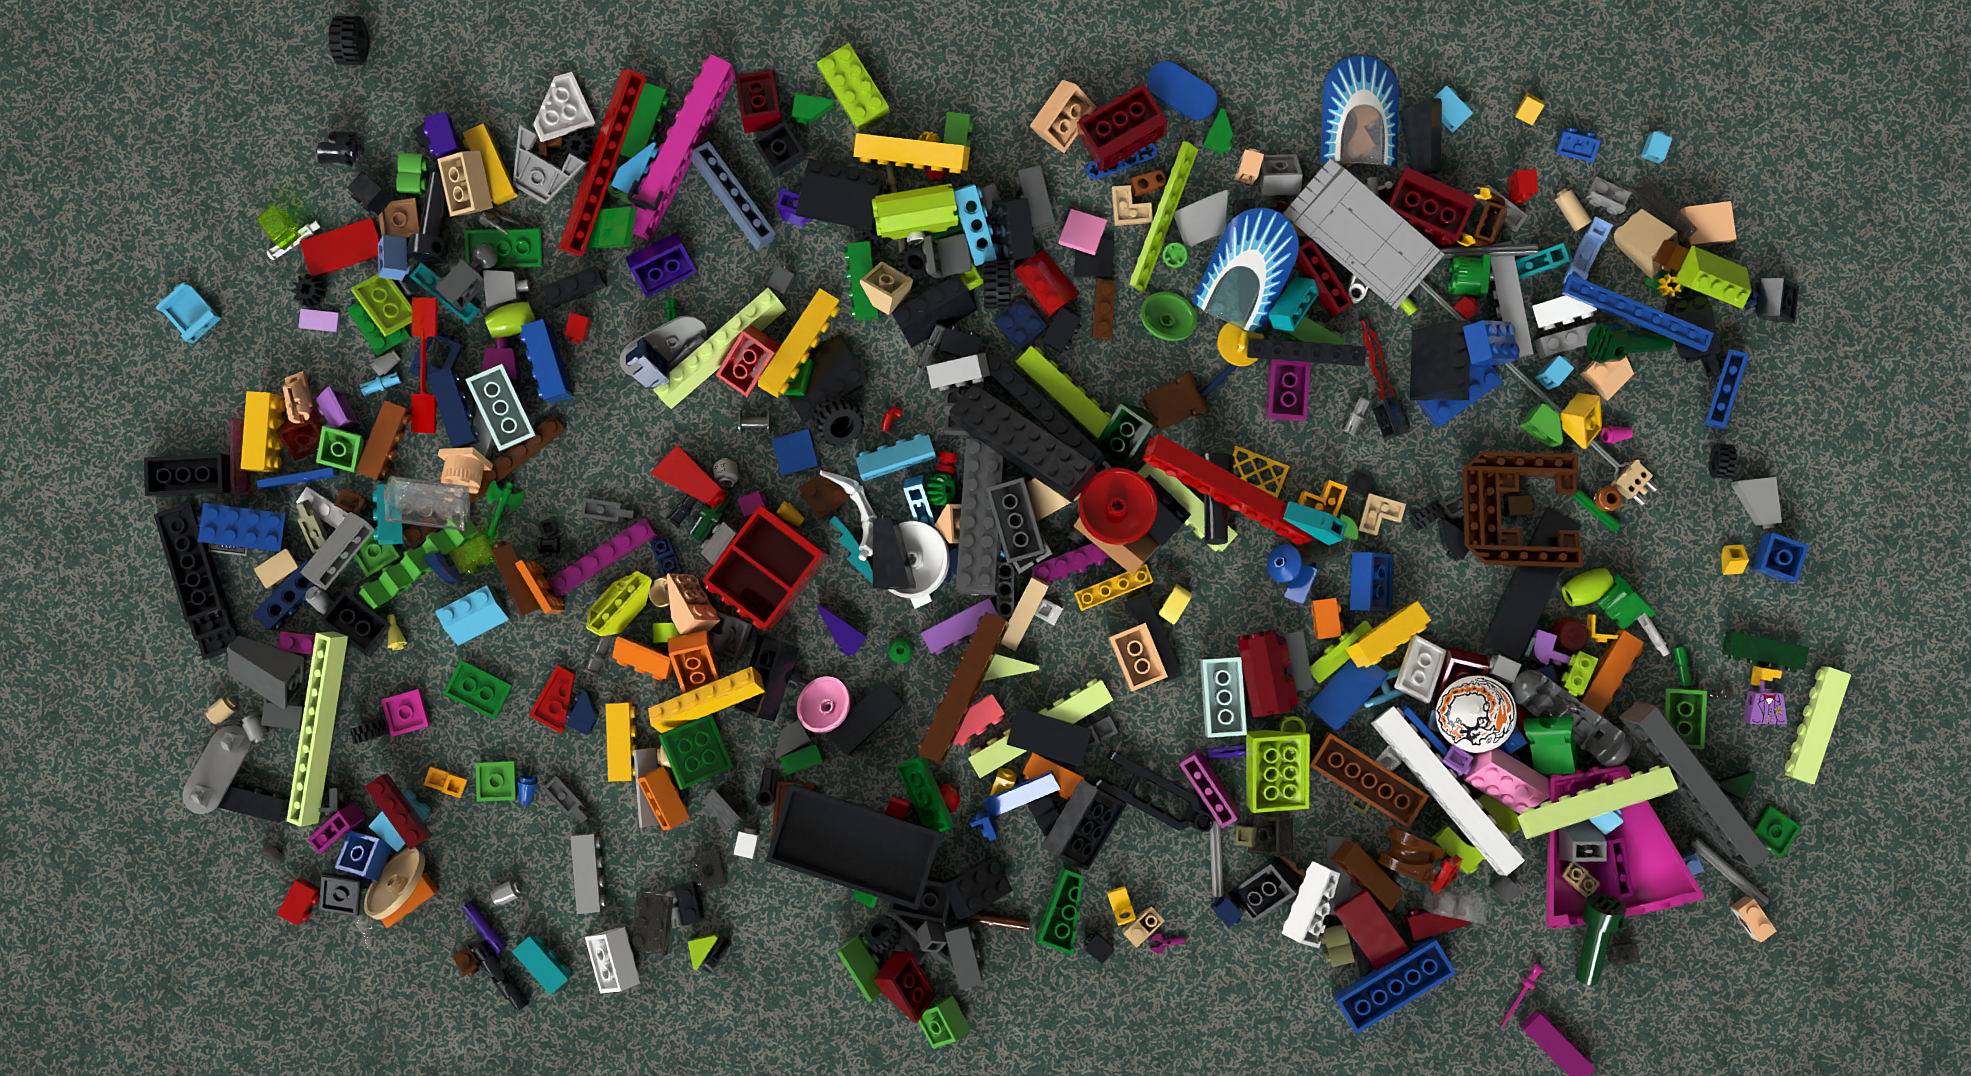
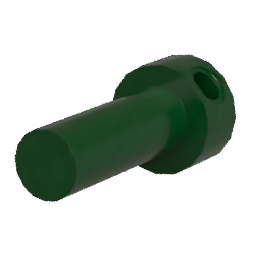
M1618 323L1598 324L1588 334L1587 350L1590 357L1598 363L1618 362L1625 358L1627 353L1668 351L1672 348L1674 340L1649 329L1626 330Z
M1599 893L1587 896L1582 919L1588 927L1575 973L1576 979L1583 984H1598L1611 934L1622 928L1627 909L1615 897Z

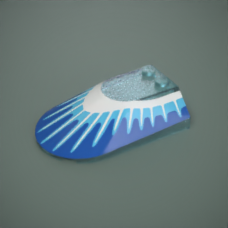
M1253 208L1237 215L1226 227L1192 302L1205 312L1232 325L1261 334L1269 318L1270 310L1275 306L1298 257L1299 239L1290 220L1280 212L1269 208Z

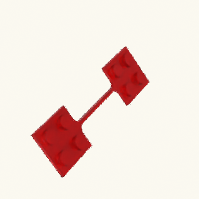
M412 298V336L421 337V393L411 394V432L436 434L437 401L435 395H429L426 392V340L428 337H437V298Z

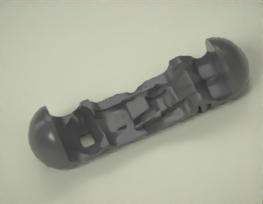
M1530 669L1516 676L1511 686V695L1516 703L1522 704L1537 718L1574 716L1572 730L1575 742L1582 750L1593 754L1604 766H1618L1627 760L1632 745L1630 737L1581 703L1540 671ZM1600 730L1604 735L1599 740H1596L1593 736Z

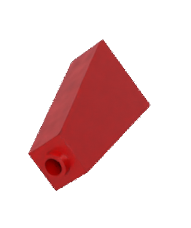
M678 445L650 472L660 481L714 508L720 505L728 495Z

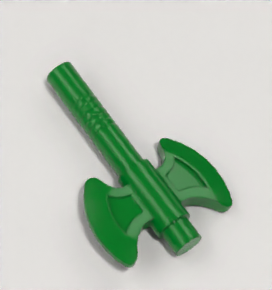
M495 480L488 486V504L498 500L497 508L486 534L490 537L495 535L505 506L509 504L511 507L510 511L514 512L524 501L525 491L522 490L519 493L512 494L514 484L506 481L505 487L502 490L498 488Z

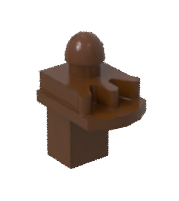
M559 136L543 142L538 137L539 143L535 142L532 150H539V155L550 162L551 149L561 148L562 145H565L563 142L564 137Z

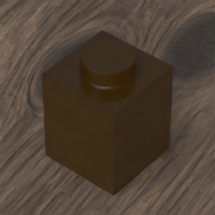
M1532 495L1504 497L1505 517L1533 514L1535 502L1532 499Z

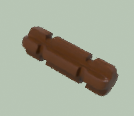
M748 588L742 591L740 597L743 600H748V604L759 612L762 611L763 615L767 618L770 617L775 610L772 606H767L764 600L756 594L753 595L752 591Z

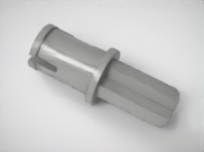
M1359 398L1353 412L1349 413L1351 416L1343 429L1344 432L1348 433L1352 426L1349 434L1355 435L1360 421L1364 420L1362 417L1370 403L1367 399Z

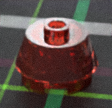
M1563 617L1556 621L1551 629V634L1557 635L1554 647L1563 654H1577L1588 643L1589 632L1587 626L1576 617Z

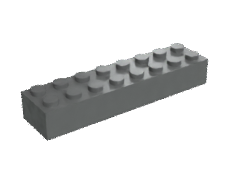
M966 439L956 590L959 594L998 595L1001 540L986 488L1005 483L1007 459L978 439Z

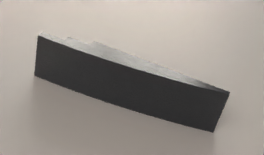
M189 501L153 514L184 620L190 625L193 639L198 642L203 660L227 653L229 643L233 642L239 634L211 552H208V543L198 542L200 527H197L199 520L197 519L192 502Z
M1547 507L1527 546L1558 547L1557 532L1559 530L1579 531L1581 524ZM1517 566L1495 608L1496 612L1488 625L1489 629L1482 644L1515 661H1519L1563 567Z

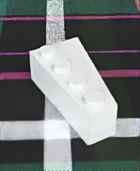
M1311 862V865L1307 868L1306 877L1299 887L1296 901L1291 906L1290 915L1284 923L1282 934L1299 943L1316 948L1320 947L1321 942L1318 941L1319 934L1324 933L1326 925L1323 924V920L1330 912L1329 899L1334 897L1340 873L1319 863Z

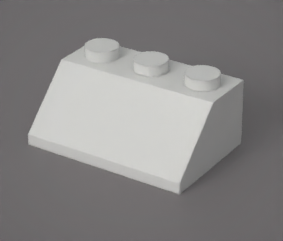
M625 927L585 937L600 993L623 991L640 984L639 973L634 963V954L630 948L629 936Z

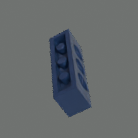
M306 559L252 613L267 630H279L286 623L284 620L288 616L295 615L299 611L298 606L302 602H307L305 598L307 590L314 586L319 587L309 581L307 587L303 585V580L306 577L300 571L310 559ZM292 591L295 593V599L293 601H291L289 598V595ZM278 605H280L281 607V613L279 615L276 613V607Z

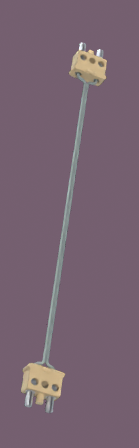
M1422 279L1419 284L1457 320H1465ZM1511 362L1505 364L1541 399L1554 407L1557 414H1561L1562 410ZM1594 440L1590 443L1616 468L1614 473L1615 480L1611 483V486L1617 488L1627 499L1634 498L1640 505H1643L1646 500L1638 492L1640 491L1645 495L1649 491L1644 485L1646 484L1653 492L1658 489V486L1650 480L1653 475L1640 464V460L1619 464ZM1625 465H1627L1625 469L1617 476L1619 472V467H1624Z

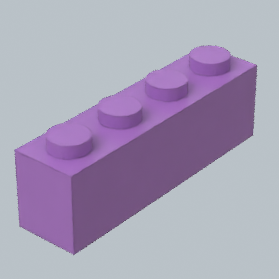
M990 598L922 632L921 635L931 654L935 652L938 655L947 650L945 646L951 643L953 646H956L964 641L963 637L967 635L971 637L973 633H976L978 629L977 622L981 616H984L985 612L999 617Z

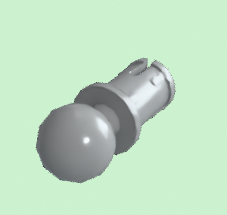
M673 890L668 891L664 896V901L670 906V909L666 911H669L672 928L683 926L679 906H677L676 892Z

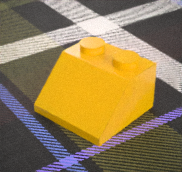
M1577 393L1570 400L1567 407L1561 411L1560 420L1562 421L1563 430L1584 449L1589 446L1602 429L1600 396Z

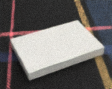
M1412 635L1413 638L1410 639L1394 688L1427 704L1430 703L1447 650L1417 635Z

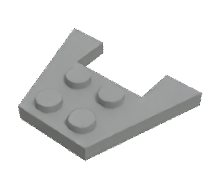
M519 125L513 186L542 203L548 204L588 162L573 153H569L563 168H559L531 151L538 134L524 125Z

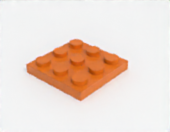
M520 560L515 563L544 613L559 614L563 612L564 608L562 606L564 602L561 597H557L542 574L545 571L541 564L529 560Z

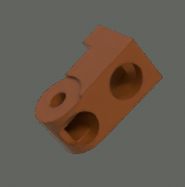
M1163 170L1132 177L1129 181L1134 198L1164 188L1167 184Z

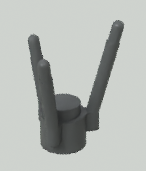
M487 210L483 212L479 219V222L485 226V230L498 229L505 235L508 234V231L499 226V219L521 225L520 221L501 215L496 211L491 213Z

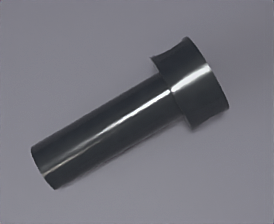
M440 172L429 173L419 233L410 235L407 248L408 257L430 264L446 263L449 242L442 239L448 204Z
M1217 452L1199 455L1235 475L1233 467L1235 458L1233 455ZM1204 494L1205 543L1210 545L1226 544L1228 542V505L1217 502L1213 497Z

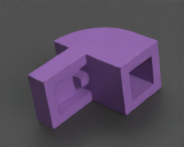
M1537 629L1533 630L1531 637L1536 638L1530 655L1537 663L1542 665L1552 663L1561 666L1562 663L1569 664L1571 656L1553 651L1557 635Z

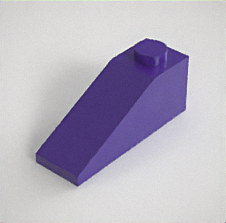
M818 604L817 609L835 642L841 647L839 651L848 657L850 654L854 656L867 636L821 604Z

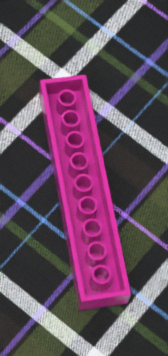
M712 54L704 60L700 76L697 75L695 77L694 87L691 93L688 92L684 99V107L678 110L674 126L668 129L667 139L658 149L659 155L657 159L651 162L648 176L643 178L639 193L633 197L654 206L659 192L663 191L664 195L657 210H644L631 202L632 207L637 208L633 234L649 242L692 162L693 150L700 146L736 76L732 64Z

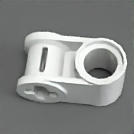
M1352 274L1346 292L1353 303L1357 304L1364 298L1369 287ZM1351 290H1356L1359 293V298H1354Z

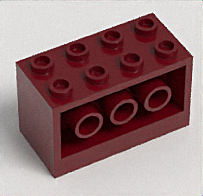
M1142 84L1141 86L1132 87L1123 96L1115 97L1111 103L1099 106L1094 113L1082 116L1077 122L1078 137L1092 160L1095 161L1097 168L1102 172L1123 161V159L1134 155L1142 148L1148 147L1149 144L1167 136L1168 121L1146 86Z
M1405 167L1398 175L1386 204L1427 240L1435 241V244L1439 247H1450L1458 241L1477 198Z

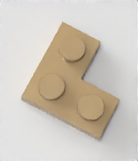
M1131 185L1114 186L1111 188L1114 226L1152 223V204H1132Z
M1370 493L1367 494L1358 531L1377 536L1382 518L1401 523L1406 504Z

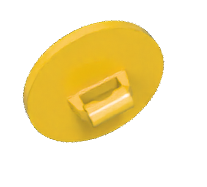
M1239 319L1228 322L1220 330L1217 338V346L1221 356L1227 362L1236 366H1248L1259 359L1247 358L1248 338L1264 339L1262 332L1259 334L1244 330L1248 322L1247 320Z

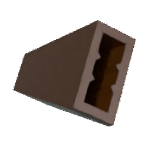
M503 540L493 544L494 548L490 549L516 613L523 616L540 609L537 599L515 565L519 560L511 543H505Z

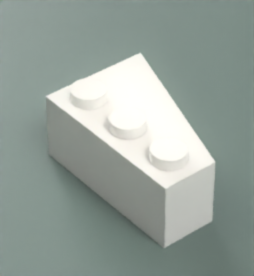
M1562 296L1532 306L1539 329L1543 328L1544 331L1555 328V324L1563 323V325L1575 322L1574 319L1582 317V319L1594 316L1593 313H1597L1595 307L1568 296Z

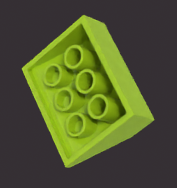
M1271 730L1247 731L1246 805L1252 813L1309 809V733Z

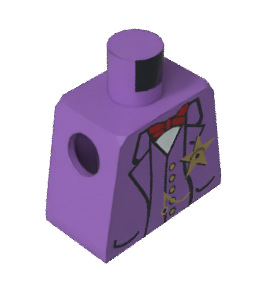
M1760 680L1759 691L1748 692L1743 715L1744 722L1749 724H1787L1783 693L1772 691V681Z

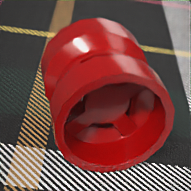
M940 451L938 456L940 460L936 466V471L954 474V463L957 461L958 455Z

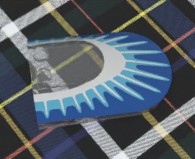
M1352 56L1341 60L1329 71L1322 90L1319 166L1323 167L1332 157L1338 163L1381 164L1391 168V170L1397 168L1399 87L1393 72L1383 62L1369 56Z

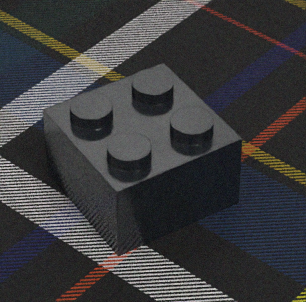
M786 121L752 140L775 178L807 159L804 150Z

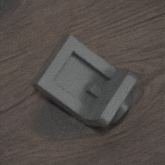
M343 787L329 788L330 806L320 807L319 812H325V815H335L337 811L344 808L343 803L346 801V792L343 791Z

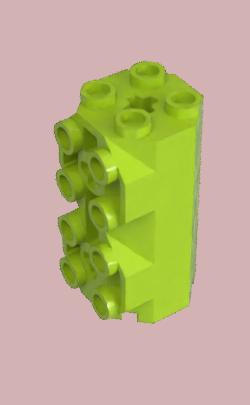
M952 184L879 195L872 199L877 236L881 235L882 238L889 237L893 240L907 238L912 233L920 231L937 233L947 231L950 226L958 225V215H955L957 207Z

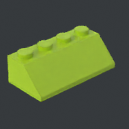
M1693 245L1674 281L1743 309L1751 293L1746 267Z

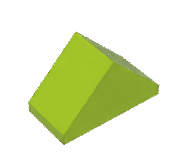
M714 933L695 937L688 941L694 970H698L720 934Z

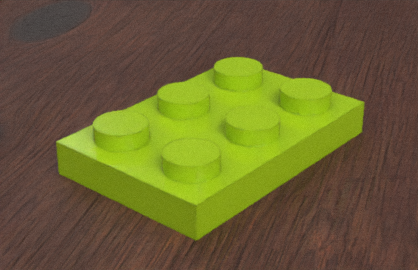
M378 273L351 288L352 293L385 337L412 323V306L392 279L379 277Z

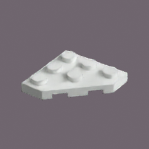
M572 72L554 77L533 125L541 142L595 125L592 114Z

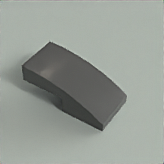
M1111 715L1086 727L1092 729L1086 749L1120 732Z

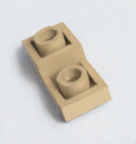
M1570 861L1561 874L1571 886L1586 898L1593 894L1600 884L1598 880L1592 877L1577 862Z

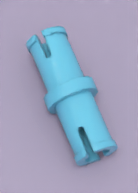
M396 371L395 373L383 377L378 376L375 380L360 384V388H362L363 395L366 396L379 390L384 391L387 387L402 382Z

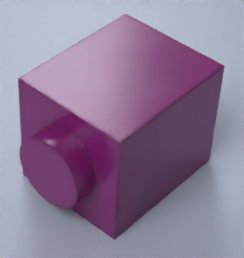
M760 491L737 499L745 518L752 516L759 505L767 508L766 505L769 504L765 493L761 494Z

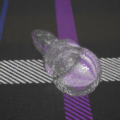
M362 913L356 916L355 925L359 928L358 933H362L365 946L370 950L372 948V939L368 930L372 929L370 926L371 919L367 914Z

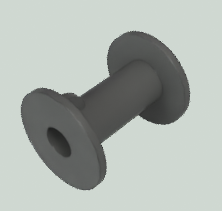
M739 410V435L743 434V428H767L768 435H771V410H768L767 417H743L742 410Z

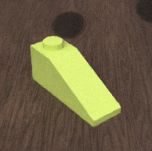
M995 654L983 681L1039 670V666Z

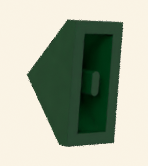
M1747 770L1715 781L1720 784L1721 790L1744 800L1757 775L1756 772Z

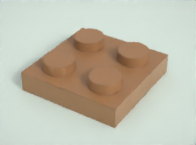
M416 198L391 201L379 214L382 236L385 234L409 239L411 234L419 233L420 215Z

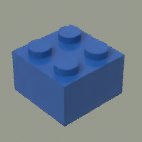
M1764 533L1751 570L1785 582H1797L1809 545L1775 533Z

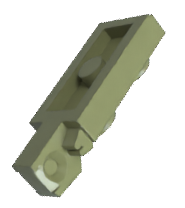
M305 500L296 504L299 511V519L297 520L312 553L315 554L328 539V535L318 513L313 509L309 500Z

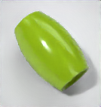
M515 302L501 306L484 318L492 338L516 335L522 332V325L536 321L529 302Z
M1606 568L1591 569L1570 579L1562 587V595L1570 606L1586 605L1602 598L1614 587V580Z

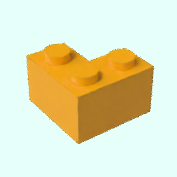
M1328 480L1324 484L1320 497L1304 491L1301 492L1297 504L1337 517L1348 487Z

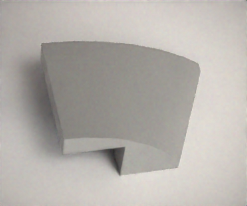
M1229 190L1206 197L1174 213V219L1183 243L1187 247H1193L1203 241L1212 240L1223 235L1228 226L1227 217L1229 209L1227 208V198L1230 195Z

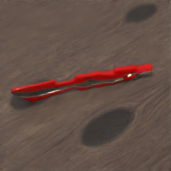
M1368 319L1361 320L1364 345L1369 351L1372 375L1379 382L1381 391L1377 392L1381 401L1382 399L1393 397L1395 394L1385 376L1388 367L1383 361L1384 353L1381 352V344L1377 341V334L1371 329Z

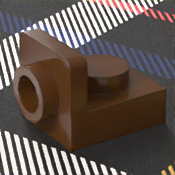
M470 945L452 956L462 971V974H460L462 978L466 975L471 977L479 971L480 960L474 952L471 953L470 950L472 948Z

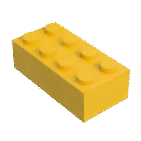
M246 392L241 469L278 473V469L281 468L282 460L279 455L280 450L283 448L281 431L285 426L282 419V414L286 409L284 397L267 392Z
M1418 601L1397 611L1345 650L1358 668L1362 666L1367 668L1381 661L1384 655L1395 651L1398 645L1408 642L1413 638L1412 635L1427 628L1426 624L1431 619Z

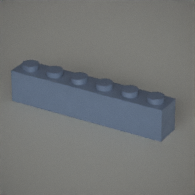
M708 141L694 149L691 161L754 248L758 251L772 243L776 234L711 143Z

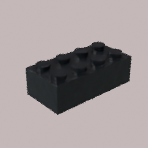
M217 453L144 457L145 496L171 497L232 493L230 455Z

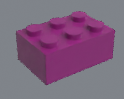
M1271 360L1269 362L1265 419L1297 422L1307 420L1311 362Z

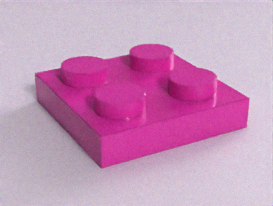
M421 689L381 700L391 737L431 726Z

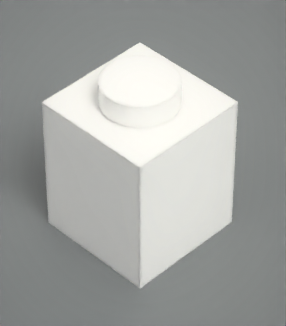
M745 827L744 830H740L734 855L753 859L760 834L755 833L756 830Z

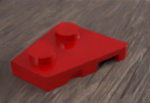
M1457 854L1451 859L1446 858L1441 864L1442 870L1436 874L1433 880L1435 882L1431 887L1434 892H1440L1457 878L1458 875L1455 874V871H1459L1463 860Z

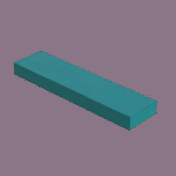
M420 262L409 277L467 324H470L481 311L471 301L461 312L457 310L436 289L437 282L441 277L423 262Z

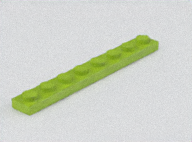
M1183 141L1178 151V156L1172 167L1161 201L1158 204L1148 236L1144 241L1143 249L1138 257L1134 273L1131 276L1129 285L1142 292H1145L1198 152V149L1189 142Z

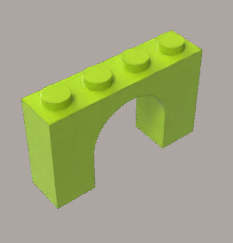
M1482 791L1473 798L1482 804L1483 810L1487 815H1491L1497 822L1495 826L1499 831L1503 830L1509 835L1510 833H1515L1521 827L1517 818L1518 815L1511 808ZM1446 825L1431 837L1438 846L1447 850L1445 854L1450 859L1456 854L1463 859L1460 869L1466 874L1476 871L1479 867L1478 864L1483 859L1486 860L1474 845L1465 844Z

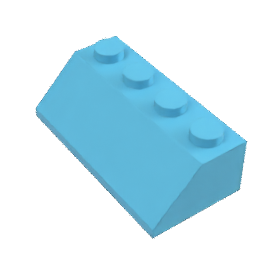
M924 433L913 436L914 439L910 441L906 439L899 440L892 447L884 445L878 447L876 452L870 453V451L860 453L859 457L856 458L861 479L863 481L870 480L935 459L936 455L929 435L925 436Z

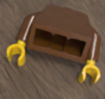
M1477 187L1480 189V195L1475 194V198L1484 199L1487 203L1475 235L1472 237L1464 232L1461 233L1464 238L1462 241L1457 242L1464 246H1490L1491 242L1496 241L1499 237L1507 216L1506 202L1502 197L1490 192L1489 188Z

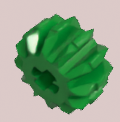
M942 473L929 478V484L926 485L928 487L926 493L929 494L928 500L932 501L934 505L946 506L953 502L954 496L957 495L955 492L957 486L954 485L955 479H951V475Z

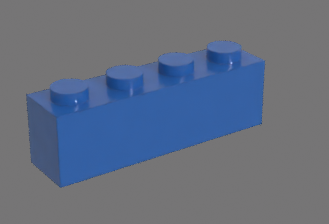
M1729 349L1706 419L1707 427L1722 431L1726 430L1749 359L1748 353Z

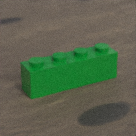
M644 83L619 153L622 158L632 159L657 140L658 132L656 131L658 125H662L664 108L669 106L671 99L666 89Z
M870 241L848 243L844 254L845 261H849L850 268H846L847 279L851 280L852 287H849L850 299L853 298L854 306H851L852 317H855L857 322L880 319L879 310L871 304L860 284V279L874 268Z

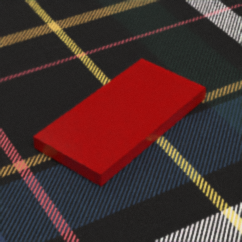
M369 218L299 242L310 276L312 277L313 275L321 276L378 257L380 236L374 219Z

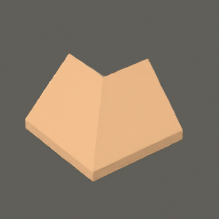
M962 504L946 505L934 525L949 543H959Z

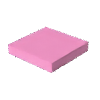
M1071 209L1059 239V244L1095 255L1107 220Z

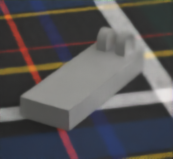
M1486 185L1484 188H1489L1490 192L1502 197L1506 202L1507 216L1504 224L1514 232L1518 231L1528 215L1490 185ZM1479 198L1476 199V202L1485 208L1487 201Z

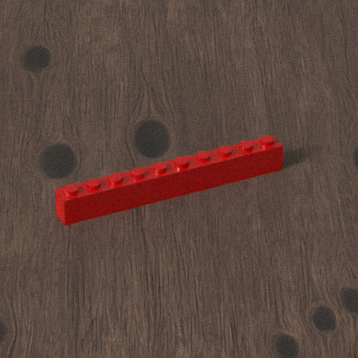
M630 69L622 70L558 246L559 250L574 256H583L647 78Z
M1160 434L1149 439L1143 460L1148 462L1150 466L1165 471L1167 475L1180 479L1182 483L1193 486L1200 493L1213 497L1215 501L1222 502L1228 505L1230 509L1245 514L1247 518L1260 522L1262 526L1275 530L1277 534L1288 537L1296 544H1303L1312 540V535L1283 519L1287 503Z

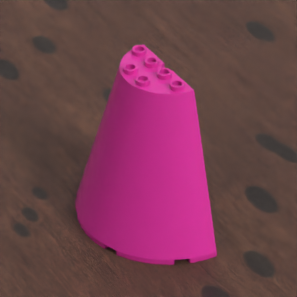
M1618 765L1613 767L1607 766V769L1593 767L1584 773L1581 770H1576V774L1565 776L1563 774H1553L1549 779V801H1552V803L1559 802L1558 798L1569 794L1571 797L1578 796L1577 792L1584 789L1590 791L1593 787L1606 783L1607 786L1614 784L1613 780L1624 777L1625 780L1632 778V773L1627 765ZM1648 800L1621 808L1623 810L1624 822L1606 836L1625 838L1634 895L1618 899L1627 909L1624 918L1684 905V903L1705 899L1702 890ZM1559 829L1548 832L1545 920L1548 929L1587 925L1582 919L1587 898L1561 876L1570 861L1559 860ZM1596 861L1577 862L1600 882ZM1600 884L1593 894H1602Z

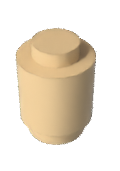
M223 696L211 705L205 714L213 724L221 723L236 711L235 706L237 704L231 697Z

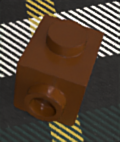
M342 487L334 502V506L352 512L357 516L359 512L364 511L367 504L364 496Z

